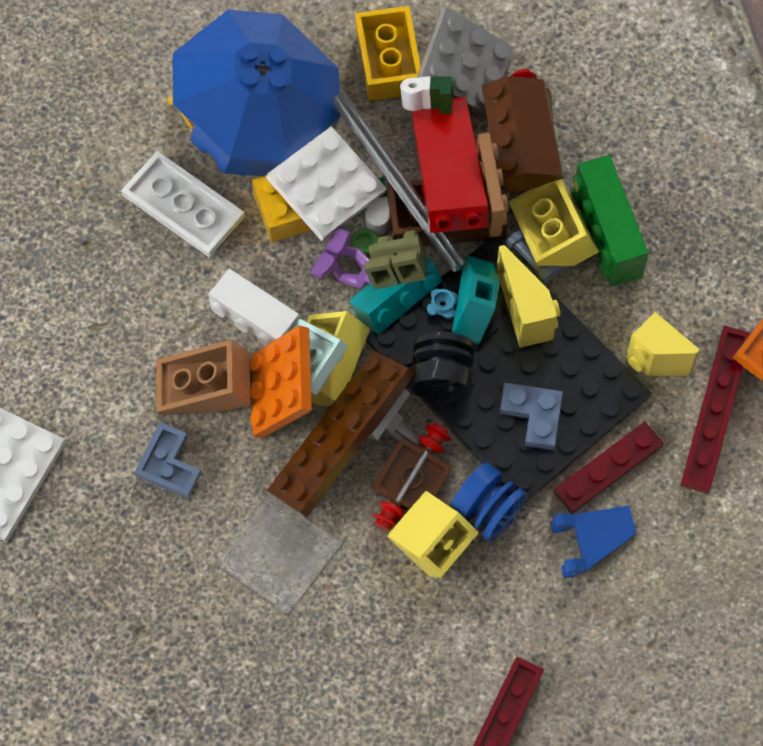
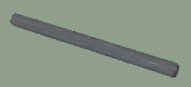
M341 92L334 96L333 104L451 270L457 272L464 268L466 260L447 233H430L424 201L345 92Z

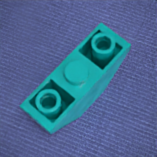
M465 256L466 266L462 269L452 333L468 337L478 345L496 308L500 280L493 263Z

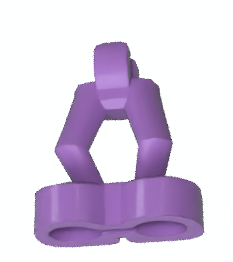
M340 226L313 266L311 274L320 280H324L333 272L338 282L362 289L366 283L368 285L371 283L364 270L366 261L370 259L361 249L348 247L352 234ZM345 255L354 258L362 269L360 274L345 273L337 263L339 257Z

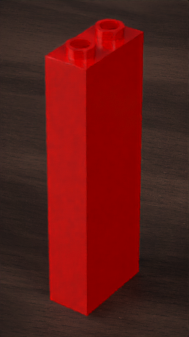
M466 97L453 99L452 114H441V109L411 111V126L430 233L488 228V204Z

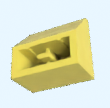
M425 491L387 537L428 576L441 578L479 532L456 510Z

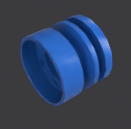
M484 462L463 483L451 501L450 507L456 510L468 522L477 516L473 527L479 533L485 529L482 538L490 543L502 532L506 531L515 521L528 493L523 489H518L514 492L516 484L513 481H509L501 488H498L503 474L488 462Z

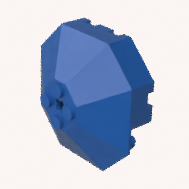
M228 9L173 53V105L194 124L190 141L202 153L208 152L217 161L216 166L224 174L266 176L267 173L332 126L335 129L339 121L340 112L333 104L334 96L339 94V68L283 14ZM260 64H265V68L270 69V71L266 72L265 76L261 75L259 70H255V68H259Z

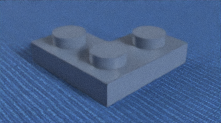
M504 382L500 414L529 418L525 446L554 450L563 391Z
M160 422L134 472L135 477L189 499L201 476V470L176 460L187 439V433Z

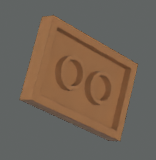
M490 133L478 134L477 155L488 204V230L490 237H497L502 234V225L507 224L508 200L506 194L502 195L501 191L503 174L501 168L497 169L496 160H498L497 144L491 143Z

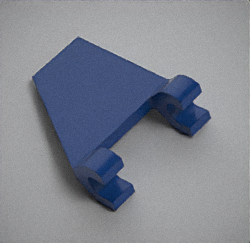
M629 505L578 514H556L553 516V520L550 521L552 533H560L574 528L582 559L573 558L564 561L565 565L561 566L564 578L575 577L587 572L636 535Z

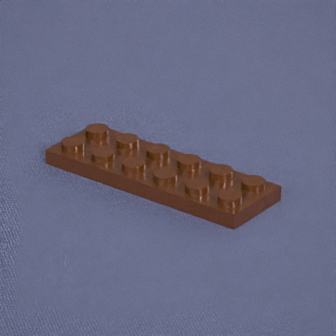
M373 350L353 378L347 383L341 394L328 408V411L315 428L312 429L306 440L293 454L287 465L274 479V482L267 491L307 518L415 374L409 368Z

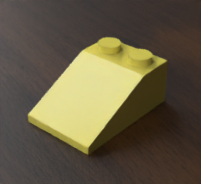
M505 245L499 246L496 272L519 347L553 340L555 329L558 328L557 317H560V308L557 300H552L549 290Z

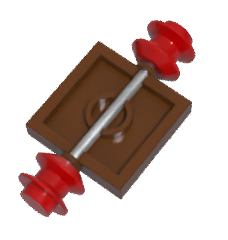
M438 423L425 425L428 434L418 437L423 448L416 446L403 437L400 438L371 487L373 491L391 501L380 502L379 505L383 510L380 514L373 513L372 515L376 519L374 524L380 529L390 533L396 526L397 519H402L405 515L401 507L409 511L425 491L433 496L437 495L452 469L451 465L432 455L433 453H444L443 441H451L448 435L449 430Z

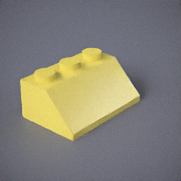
M562 179L530 189L509 201L538 266H575L599 252L570 190Z
M347 311L309 315L307 323L349 345L344 352L342 360L336 364L328 376L326 384L316 395L311 393V403L320 406H331L344 390L356 370V364L366 344L370 328Z

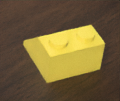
M654 312L632 334L626 359H628L629 365L635 371H642L647 377L689 376L693 371L700 349Z

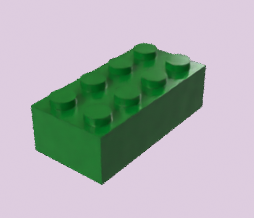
M607 155L578 163L576 175L573 176L574 187L571 189V194L576 204H579L582 212L581 215L599 252L597 254L601 261L599 262L601 276L607 278L610 287L643 278L649 253L611 156Z

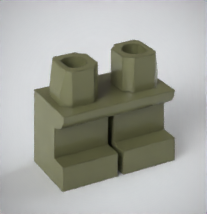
M416 230L405 232L403 238L397 240L389 236L379 237L377 244L369 245L371 259L366 261L364 270L374 290L399 285V280L401 284L426 279L427 254Z

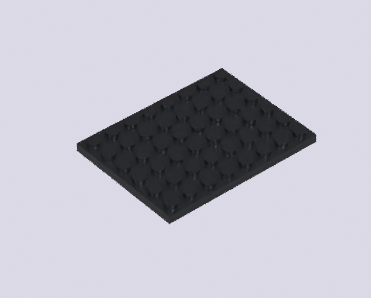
M490 237L468 256L493 263L496 270L499 246L505 244L498 237ZM462 269L457 272L449 270L441 277L443 282L434 289H446L458 295ZM499 284L496 308L481 342L478 345L475 344L474 362L470 368L473 372L471 395L466 399L451 402L419 398L481 464L488 462L503 474L500 483L502 486L509 481H513L516 484L514 492L518 489H523L527 492L525 504L646 402L652 393L550 290L552 300L556 299L560 308V317H557L558 328L555 329L553 340L520 348L502 288ZM430 291L380 334L372 332L367 336L366 342L374 351L388 358L392 357L412 370V367L415 366L412 362L414 339L418 335L427 332H452L454 317L446 319L443 315H430L427 312V306L431 304L432 291ZM445 302L440 303L442 306L446 304ZM504 382L563 391L554 450L525 446L529 418L500 414Z

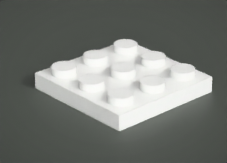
M332 126L267 173L266 176L271 185L321 241L385 194L387 190Z

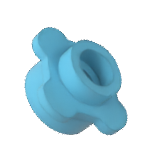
M434 289L431 292L432 300L431 304L427 306V312L430 315H443L446 319L453 318L455 316L454 306L457 303L458 295L446 289ZM441 302L446 303L444 306L440 305Z

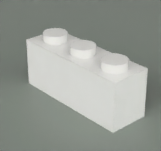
M231 269L226 271L208 294L210 306L214 313L223 318L227 316L234 321L238 329L245 333L249 331L257 336L258 341L264 346L289 332L299 318L297 312Z

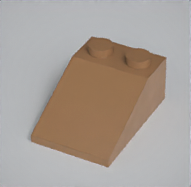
M232 339L156 360L157 413L223 412L250 405L249 351Z

